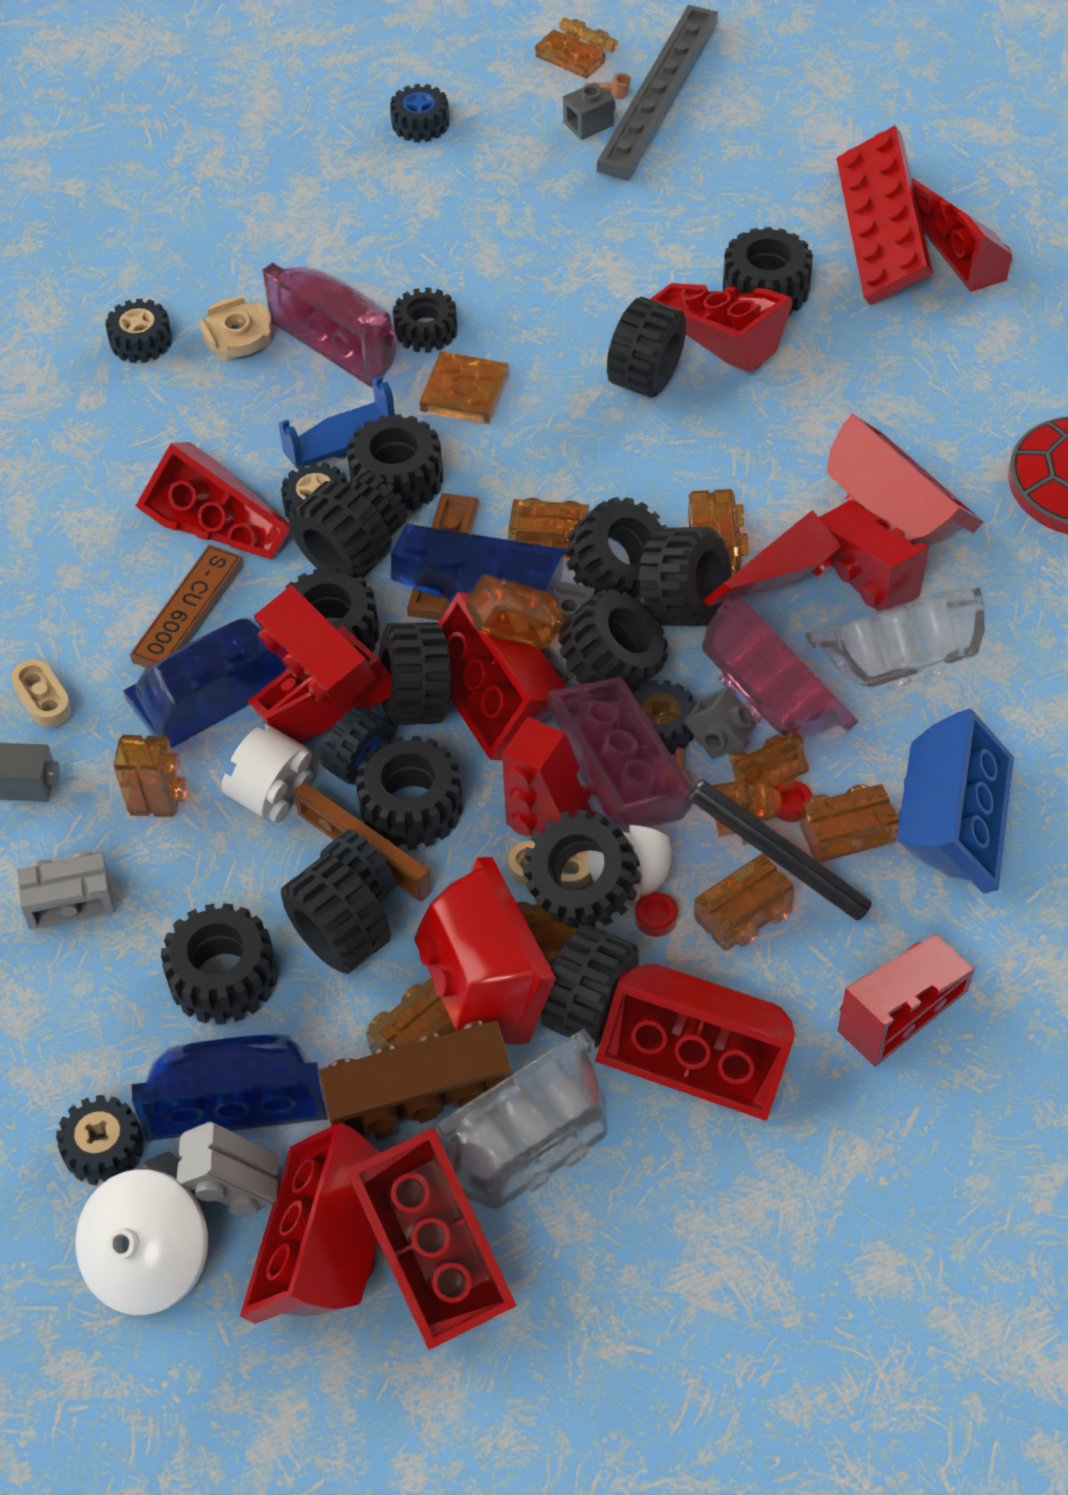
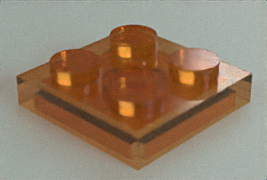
M440 351L419 401L420 412L490 424L509 376V363Z

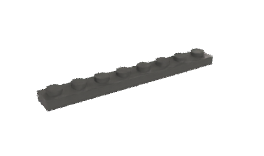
M692 5L687 6L597 160V172L629 179L717 24L718 11Z

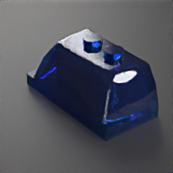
M250 617L238 618L186 644L146 668L137 683L123 690L128 704L165 752L249 706V699L287 670L276 653H271L257 636L262 630L255 619Z
M286 1034L224 1038L170 1047L152 1063L145 1083L131 1084L132 1103L147 1141L178 1138L185 1131L208 1122H213L229 1131L328 1119L327 1106L318 1073V1062L312 1063L302 1048Z

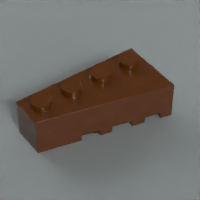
M498 1020L488 1023L486 1021L471 1022L465 1025L462 1030L445 1035L440 1033L428 1034L421 1037L417 1043L402 1047L385 1046L376 1050L373 1055L356 1060L352 1058L339 1059L332 1062L327 1068L318 1070L331 1125L342 1122L356 1130L363 1137L375 1134V1138L378 1141L394 1135V1127L409 1119L422 1124L437 1118L443 1112L444 1106L453 1103L454 1107L461 1109L467 1105L469 1106L515 1088L513 1073Z

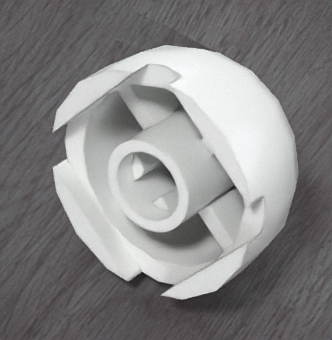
M629 825V833L623 834L633 846V850L640 862L637 870L641 874L640 884H634L633 887L638 893L634 900L636 902L640 897L653 893L664 884L669 876L671 867L672 845H670V838L660 831L638 825ZM587 851L588 870L595 882L603 871L604 855L597 851Z

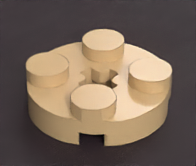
M231 297L211 305L207 309L208 316L204 320L202 318L200 322L205 345L211 351L216 352L218 358L223 361H232L237 357L250 355L258 350L268 348L271 344L272 322L268 309L262 303L255 300L256 305L245 303L244 297ZM238 325L240 328L232 329L231 326Z

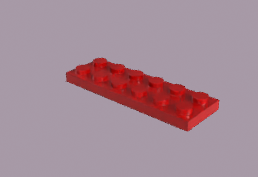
M894 125L836 157L863 297L869 305L933 274L902 134Z

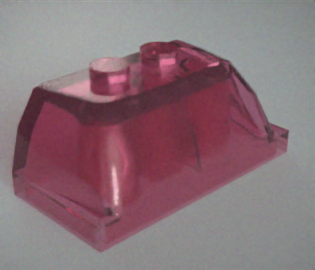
M273 262L262 270L271 322L369 387L373 386V378L386 374L393 364L397 347L390 315L385 309L355 288L327 272L305 266L281 268Z
M736 591L722 603L708 624L702 650L723 672L718 677V680L725 687L730 686L735 694L740 691L746 697L748 702L744 705L750 710L752 717L759 724L766 719L782 736L787 739L815 736L838 725L848 733L859 723L854 715Z
M622 677L548 691L547 707L554 717L558 730L564 732L567 736L580 767L579 774L611 821L625 829L629 828V825L650 827L683 819L693 804L689 800V795L693 788Z

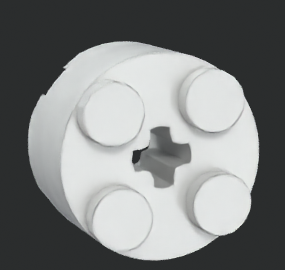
M265 724V730L256 727L244 738L234 752L230 761L236 764L232 776L224 774L221 786L222 792L263 819L279 823L289 810L290 803L288 800L293 796L294 790L303 781L310 785L313 779L314 772L308 769L312 753L309 748L269 724Z

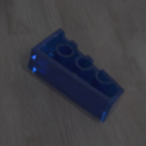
M407 524L391 552L390 579L440 599L441 597L445 598L449 602H452L458 592L473 594L494 601L513 611L522 623L529 617H534L540 621L555 590L556 583L562 576L566 549Z

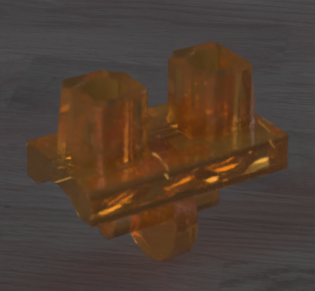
M797 732L784 738L778 734L767 739L763 748L752 753L741 751L732 755L730 762L733 775L737 779L740 796L747 801L773 789L775 786H778L783 792L793 788V779L810 771L803 753V737Z
M746 767L733 769L734 782L712 785L761 821L773 819L781 810V797L774 788L758 786L748 792ZM715 819L718 837L735 834ZM742 839L743 845L749 844L747 841Z

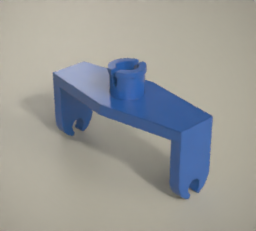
M382 375L372 380L375 401L373 403L328 417L300 436H298L294 426H289L290 422L288 419L279 423L283 452L296 469L300 465L304 464V466H307L312 462H319L331 457L344 458L348 450L350 438H354V432L358 428H365V422L369 420L377 421L378 417L386 415L387 418L394 417L392 390L387 381L383 383Z

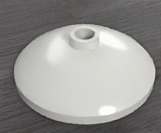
M141 1169L126 1171L113 1176L99 1186L90 1196L78 1221L76 1256L82 1277L91 1292L101 1302L121 1313L148 1315L174 1306L192 1290L202 1273L206 1261L208 1232L202 1209L188 1188L180 1185L176 1178L164 1172ZM124 1236H127L129 1239L127 1251H124L122 1248V1238Z

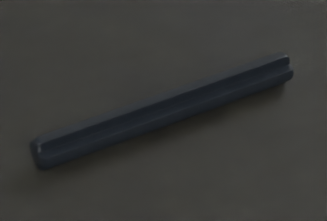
M705 780L699 781L689 795L691 802L839 909L858 921L867 914L872 905L869 898Z

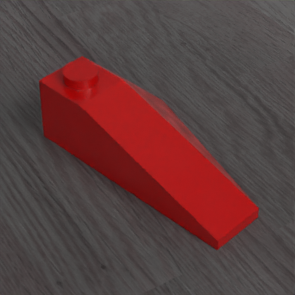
M912 178L923 232L967 289L973 292L1006 281L1009 267L1012 263V253L1009 246L1004 244L994 231Z
M670 283L651 298V300L682 310L686 316L687 336L724 362L749 372L760 367L764 361L776 353L792 306L791 297L769 289L755 288L752 292L753 294L739 293L737 287L727 286L724 291L717 292L708 291L706 285Z
M191 442L169 444L135 507L165 528L187 532L205 540L217 541L230 545L231 548L268 559L276 557L290 533L291 527L224 466Z
M812 510L707 596L704 601L708 606L798 582L810 572L817 577L834 563L830 556L842 545Z

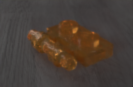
M564 17L560 21L559 29L565 31V33L553 29L535 45V56L587 79L605 63V51L603 50L606 49L614 52L618 41L609 37V33L604 30L597 29L595 31L586 27L585 22L581 20H570ZM580 39H583V40L587 41L588 43H584V42L580 41Z

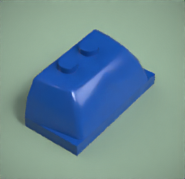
M971 708L957 712L932 725L912 742L907 773L904 779L902 806L899 811L897 841L926 865L950 877L971 880L985 894L999 890L1014 756Z

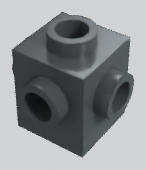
M730 686L699 699L684 721L694 734L696 741L705 749L711 759L726 753L733 756L741 752L749 744L748 738L757 724L750 710L741 703Z

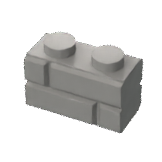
M82 851L74 854L71 859L56 862L38 860L31 863L29 867L17 869L21 908L29 929L115 912L110 875L103 852L94 854L89 851Z
M208 1122L185 1131L180 1136L179 1157L182 1159L178 1162L177 1182L195 1191L197 1199L207 1202L218 1201L229 1206V1212L236 1216L254 1215L257 1210L270 1206L277 1200L278 1180L274 1179V1177L278 1174L279 1154L213 1122Z

